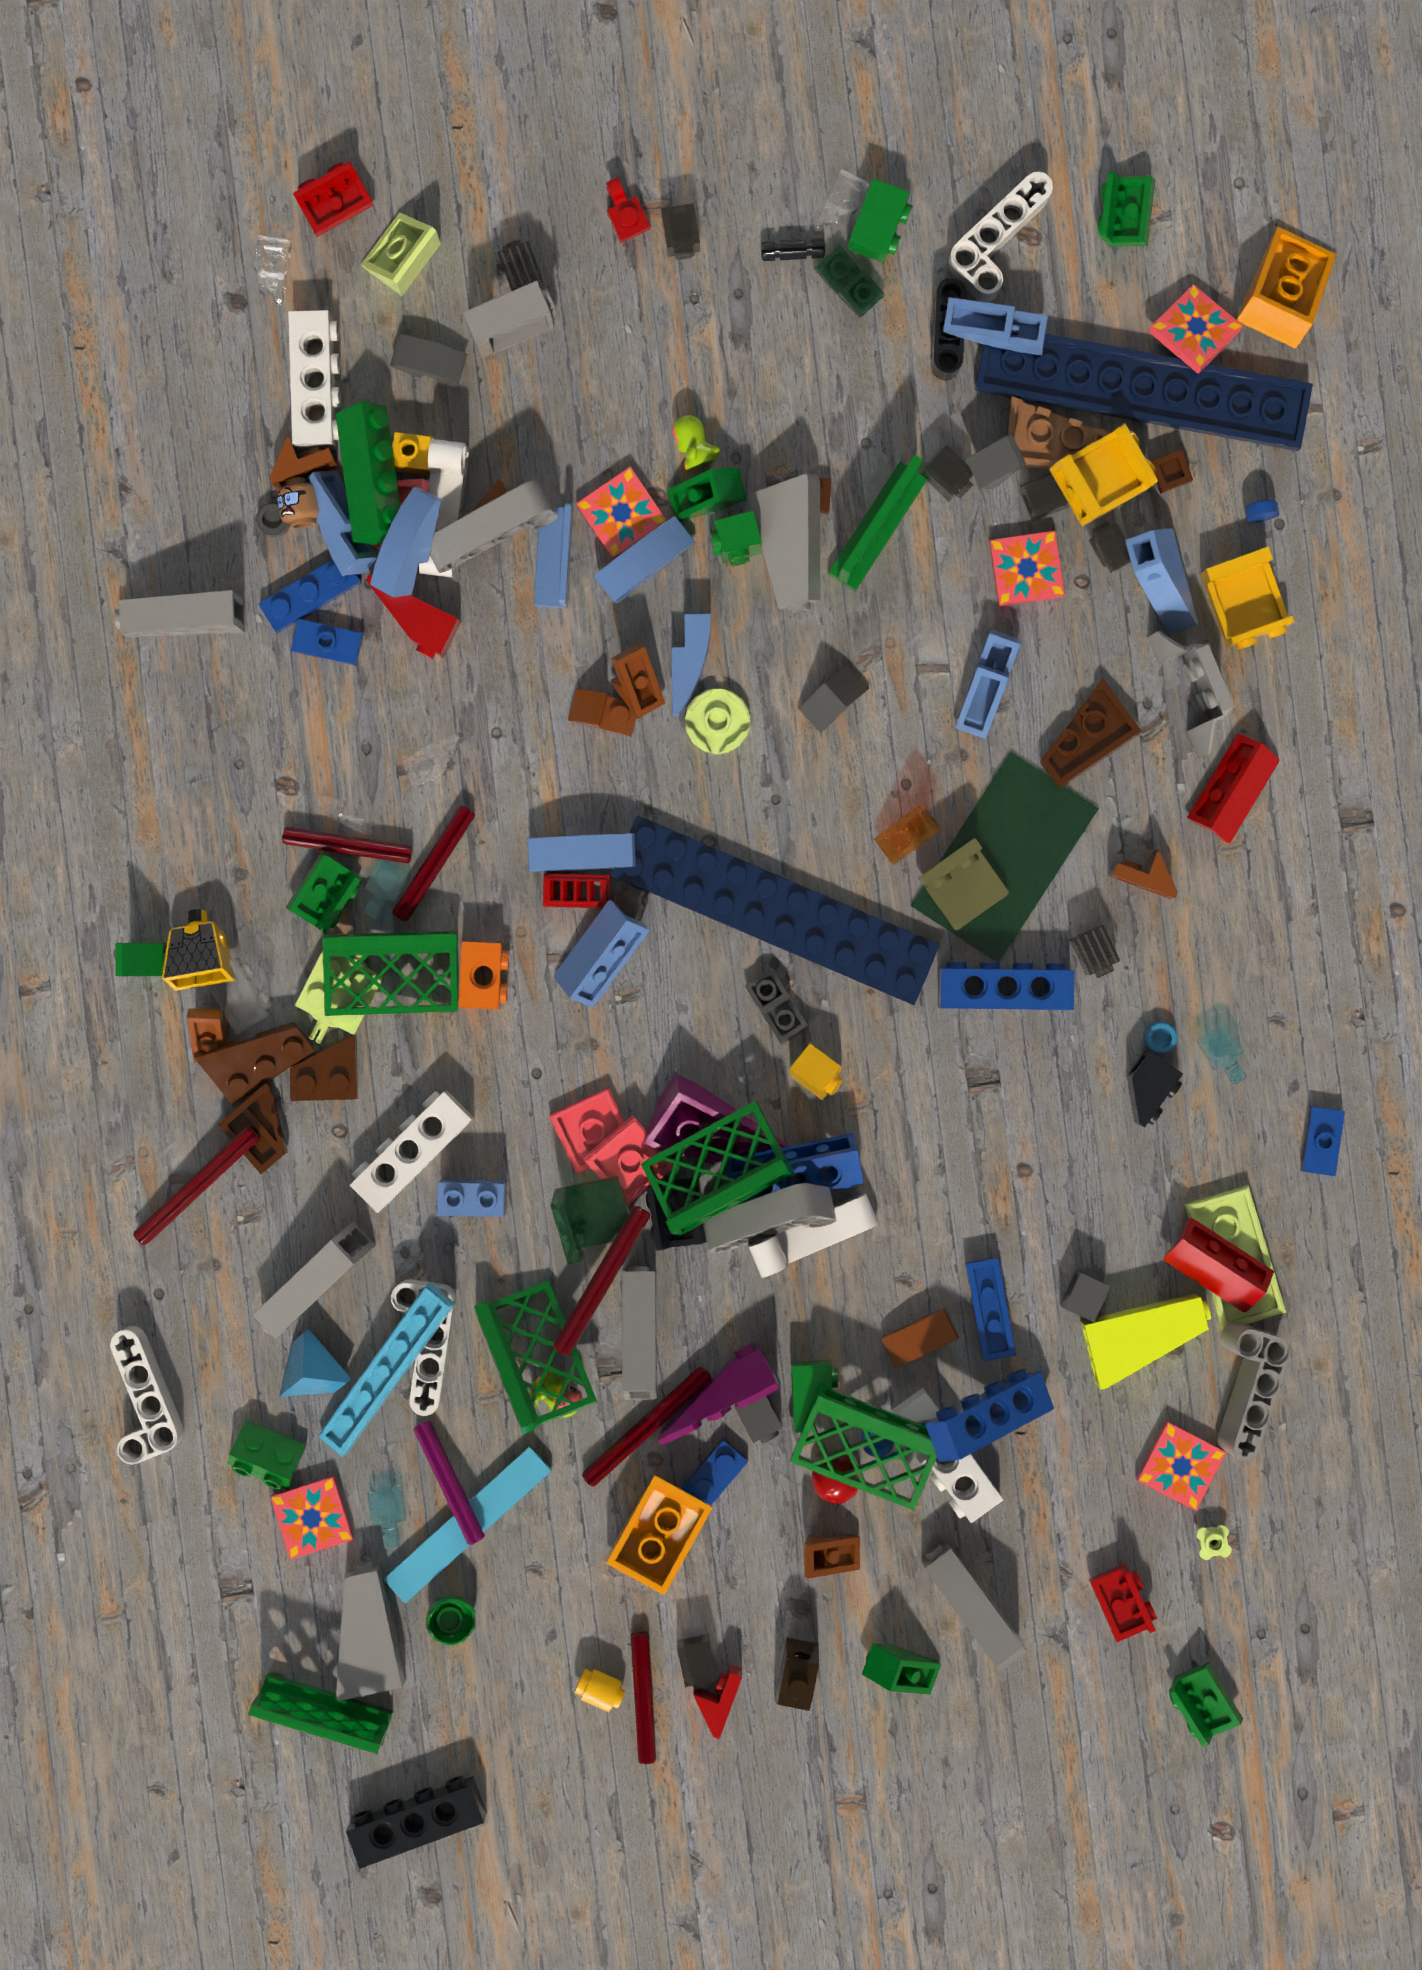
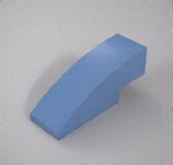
M949 297L943 332L997 348L1042 356L1048 315L1015 311V306Z
M336 470L312 472L309 479L310 483L314 486L319 507L317 520L332 559L342 576L366 573L377 560L378 554L372 545L357 543L352 540L345 483Z
M419 487L412 488L385 536L375 563L370 585L392 597L412 595L418 564L428 563L441 504L440 498Z
M674 516L596 573L594 578L612 601L618 604L642 583H647L696 542L676 516Z
M684 614L685 647H672L673 717H680L699 683L709 647L711 614Z
M989 629L955 725L956 729L984 739L987 738L1019 651L1021 639Z
M635 834L528 838L529 872L636 867Z

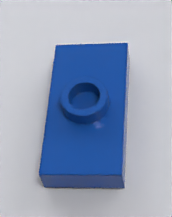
M298 619L291 651L357 666L364 634Z
M1310 1106L1300 1171L1336 1176L1345 1111Z

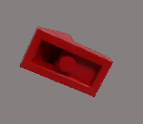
M731 1664L728 1667L727 1673L721 1672L714 1690L719 1693L718 1695L695 1686L693 1687L694 1698L712 1736L716 1739L721 1737L742 1680V1668Z

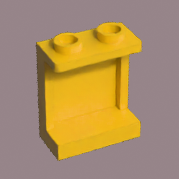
M1126 424L1119 426L1112 433L1073 455L1069 454L1060 459L1049 469L1082 527L1148 490L1158 482L1153 464L1150 460L1145 459L1139 448V440L1136 434L1129 430Z
M1269 546L1207 568L1200 574L1226 648L1236 645L1238 650L1257 644L1256 637L1268 634L1269 639L1283 635L1288 632L1287 626L1295 622L1294 617H1289L1273 575L1269 563L1273 557Z

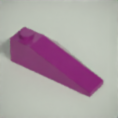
M675 1074L658 1099L644 1138V1143L662 1152L737 1110L704 1087ZM744 1116L739 1131L755 1136L758 1124ZM735 1122L726 1127L733 1129ZM722 1129L715 1132L710 1147L726 1151L732 1132ZM762 1131L760 1138L767 1140L764 1132ZM737 1134L732 1154L738 1156L748 1155L753 1139ZM776 1137L780 1147L789 1146ZM706 1138L698 1141L697 1143L704 1144ZM759 1141L756 1153L772 1150L770 1144ZM695 1145L687 1147L682 1159H684V1156L699 1159L703 1148ZM708 1150L705 1163L714 1164V1161L722 1162L724 1155Z
M751 1343L733 1352L735 1357L730 1359L662 1430L658 1437L661 1446L696 1430L702 1425L701 1420L705 1418L708 1421H716L722 1418L732 1409L731 1406L736 1403L741 1409L779 1389L778 1378L760 1344L752 1347Z

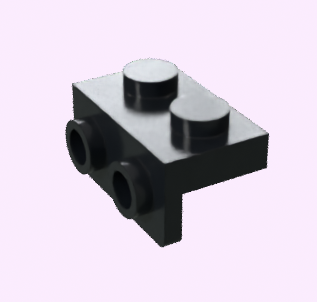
M693 1177L675 1179L674 1185L690 1190ZM651 1184L647 1185L646 1204L650 1209L652 1220L651 1236L657 1251L671 1247L706 1243L703 1224L682 1235L671 1234L666 1223L668 1219ZM660 1184L665 1193L667 1186ZM672 1189L669 1203L673 1212L684 1207L688 1193ZM694 1195L692 1202L699 1199V1196Z

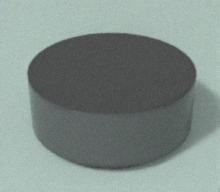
M278 503L264 504L257 512V526L265 535L279 537L288 531L290 524L281 520Z

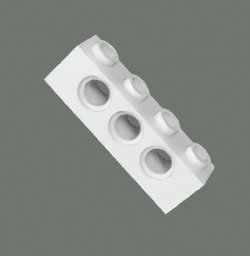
M328 310L288 311L292 445L297 451H308L316 447L337 450L336 440H339L335 414L336 407L341 406L340 387H335V374H340L339 354H334V341H339L338 321H333ZM319 341L323 343V348L318 354L311 355L307 353L308 346L312 342ZM313 375H323L324 381L319 387L311 388L308 386V381ZM316 407L324 408L325 414L322 419L318 421L309 419L312 409Z
M447 1090L441 1095L435 1091L422 1104L426 1110L418 1118L412 1114L399 1127L402 1133L394 1141L388 1138L376 1149L375 1152L379 1156L371 1164L365 1161L352 1173L355 1180L350 1186L376 1213L382 1211L474 1119ZM429 1117H436L441 1121L442 1130L438 1135H432L427 1132L425 1122ZM412 1140L417 1144L418 1154L415 1158H408L403 1154L402 1145L404 1141ZM381 1164H390L394 1168L395 1176L392 1181H384L379 1176L378 1171Z
M922 1388L891 1411L894 1414L922 1424L937 1418L936 1412L939 1409L925 1389ZM919 1451L912 1452L921 1465L926 1463L929 1455ZM972 1454L961 1460L950 1461L947 1464H939L935 1460L932 1467L934 1473L930 1475V1478L941 1492L947 1489L953 1500L949 1504L960 1519L966 1516L973 1523L1003 1501L1000 1493ZM960 1477H970L972 1485L968 1490L959 1491L955 1488V1483Z

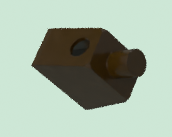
M786 1637L774 1697L777 1705L810 1711L819 1668L818 1643ZM795 1655H803V1656L808 1657L809 1659H808V1660L800 1659V1658L796 1657Z

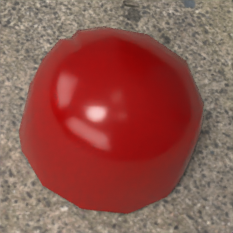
M846 1454L831 1460L834 1468L841 1472L854 1468L850 1457ZM812 1471L811 1478L814 1490L826 1502L831 1504L846 1503L854 1498L859 1490Z

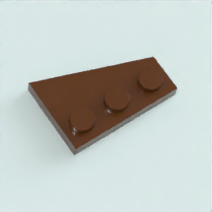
M1102 679L1066 729L1062 731L1040 760V764L1057 788L1061 789L1140 735L1141 729L1105 680Z
M292 1022L256 1033L253 1038L236 1043L233 1040L223 1043V1047L207 1052L204 1049L193 1054L198 1064L228 1101L234 1105L315 1050L298 1025Z

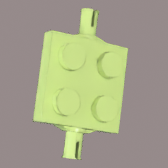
M322 950L295 1004L296 1007L310 1013L317 1020L308 1038L314 1040L320 1029L321 1031L315 1041L320 1044L329 1026L341 1028L355 1035L364 1015L325 1016ZM363 955L351 957L357 962ZM330 956V970L341 979L353 964L345 956ZM364 962L360 964L373 978L378 974V972L370 969ZM356 968L344 983L358 995L371 980ZM384 975L377 980L379 983L383 980ZM330 976L332 988L337 983V981ZM374 984L361 999L370 1005L378 987ZM340 985L331 995V1008H345L354 997ZM357 1001L353 1007L364 1006L359 1001Z

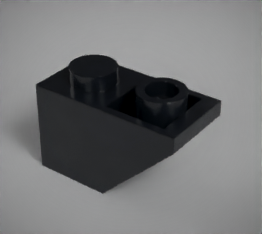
M1151 1050L1144 1051L1127 1075L1133 1119L1137 1125L1144 1128L1148 1123L1153 1125L1163 1112V1109L1160 1108L1161 1104L1167 1096L1172 1098L1178 1092L1182 1085V1082L1179 1080L1183 1075L1182 1072Z

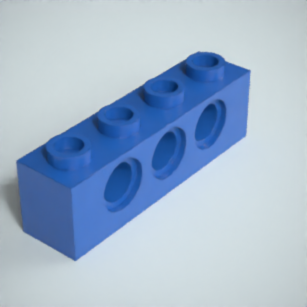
M947 962V969H939L938 1008L1074 1010V970H1066V964L1046 963V970H1033V963H1013V969H1000V963L980 962V969H967V962ZM970 976H976L981 981V990L976 995L968 994L964 988L965 981ZM1005 976L1010 977L1014 982V990L1007 996L1002 995L997 987L999 980ZM1036 977L1043 978L1047 983V990L1041 996H1036L1031 991V982Z
M853 1133L781 1147L787 1161H790L795 1173L798 1174L786 1178L742 1203L802 1183L826 1186L830 1190L837 1188L846 1189L864 1183ZM773 1150L755 1153L753 1160L764 1164L776 1156ZM730 1158L726 1169L727 1177L736 1179L742 1176L746 1162ZM752 1164L750 1171L757 1168L758 1165Z
M1026 1369L1014 1371L1007 1375L1008 1380L1004 1383L998 1381L985 1386L983 1394H972L960 1399V1406L956 1408L955 1406H950L937 1411V1418L925 1423L938 1461L961 1460L1053 1410L1054 1406L1041 1372L1027 1373Z

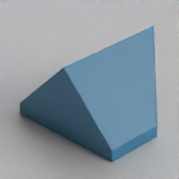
M308 1329L292 1342L279 1397L335 1393L348 1383L351 1378Z

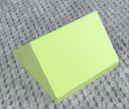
M399 212L364 259L361 266L400 296H403L441 245L437 231L432 226Z

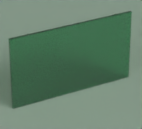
M1010 752L940 859L942 861L964 844L976 838L983 848L980 850L1007 888L1009 894L959 930L953 929L924 886L911 904V907L999 963L1011 943H1014L1015 937L1083 832H1086L1085 829L1099 808L1065 786L1058 789L1048 775Z

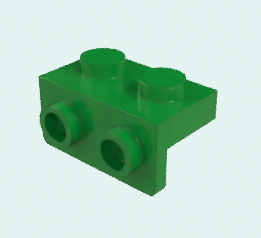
M1116 172L1107 173L1106 183H1103L1101 188V199L1104 206L1103 215H1100L1098 218L1097 230L1099 236L1109 247L1148 246L1155 179L1152 176L1119 177Z
M321 852L286 905V908L314 925L321 932L326 933L329 928L332 929L338 924L342 916L341 910L346 902L351 901L357 895L360 889L359 882L361 878L344 865Z
M245 1420L230 1451L228 1465L232 1467L235 1473L241 1476L250 1477V1475L263 1479L262 1482L270 1488L277 1490L281 1489V1487L289 1489L294 1473L305 1452L306 1444Z
M1209 1662L1175 1676L1169 1689L1170 1700L1173 1706L1181 1711L1187 1721L1190 1734L1198 1739L1202 1747L1209 1745L1214 1735L1241 1725L1243 1721L1242 1715Z

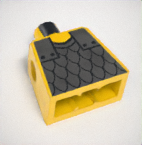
M193 909L188 911L187 926L172 928L169 931L162 979L175 991L235 980L225 932L215 922H208L205 910Z

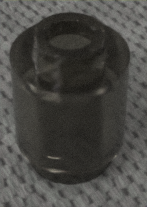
M1107 521L1091 530L1093 537L1088 541L1103 568L1107 567L1110 573H1113L1131 562L1125 542L1126 538L1117 523L1111 526Z
M626 884L625 890L618 888L613 902H616L625 915L641 922L649 899L643 897L644 890Z

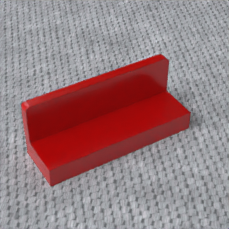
M1237 733L1187 816V819L1198 826L1212 831L1224 842L1231 843L1280 761L1279 758L1263 743Z
M1192 1217L1184 1224L1178 1241L1164 1256L1165 1262L1244 1313L1248 1312L1267 1293L1274 1273L1272 1269Z

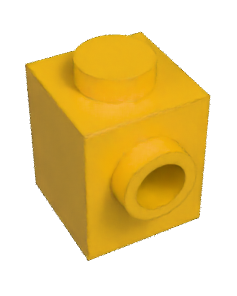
M395 432L392 449L396 472L430 476L428 469L429 445L431 439L435 438Z
M812 1044L806 1047L790 1067L791 1078L821 1100L827 1094L832 1096L843 1082L841 1078L842 1067Z

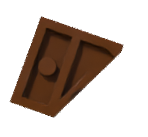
M349 1036L290 1068L291 1101L358 1099L356 1036Z
M265 1083L218 1124L231 1140L246 1127L252 1128L257 1133L259 1140L244 1153V1156L260 1174L266 1172L288 1153L272 1087L269 1083Z

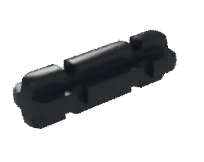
M812 238L810 242H806V239L779 240V244H775V241H764L761 243V258L763 261H775V258H780V260L807 259V256H811V259L823 258L825 256V241L823 238Z

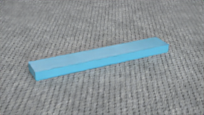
M432 1283L426 1284L318 1437L341 1457L347 1455L456 1303Z
M531 1445L469 1500L483 1532L491 1527L552 1471V1468ZM454 1515L384 1577L383 1580L405 1604L470 1546L467 1544Z

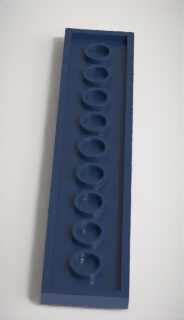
M1046 334L1042 356L983 344L975 391L1005 397L1013 396L1032 402L1299 451L1302 446L1313 383L1208 364L1198 374L1179 358Z
M637 815L630 833L635 834L636 867L614 868L612 877L911 1005H915L940 947L939 944Z

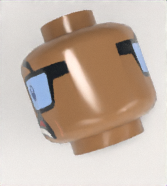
M303 477L286 480V486L280 488L276 494L281 520L290 524V528L293 529L316 525L319 507L314 486L311 483H306V478Z

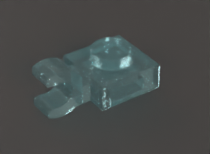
M378 859L365 887L366 890L374 894L370 898L364 914L378 920L387 900L397 903L410 873Z
M1227 1024L1197 1040L1212 1069L1222 1065L1231 1084H1237L1247 1078L1235 1058L1244 1052Z
M402 1487L368 1492L372 1526L382 1525L384 1549L398 1547L400 1538L397 1522H404L406 1520Z

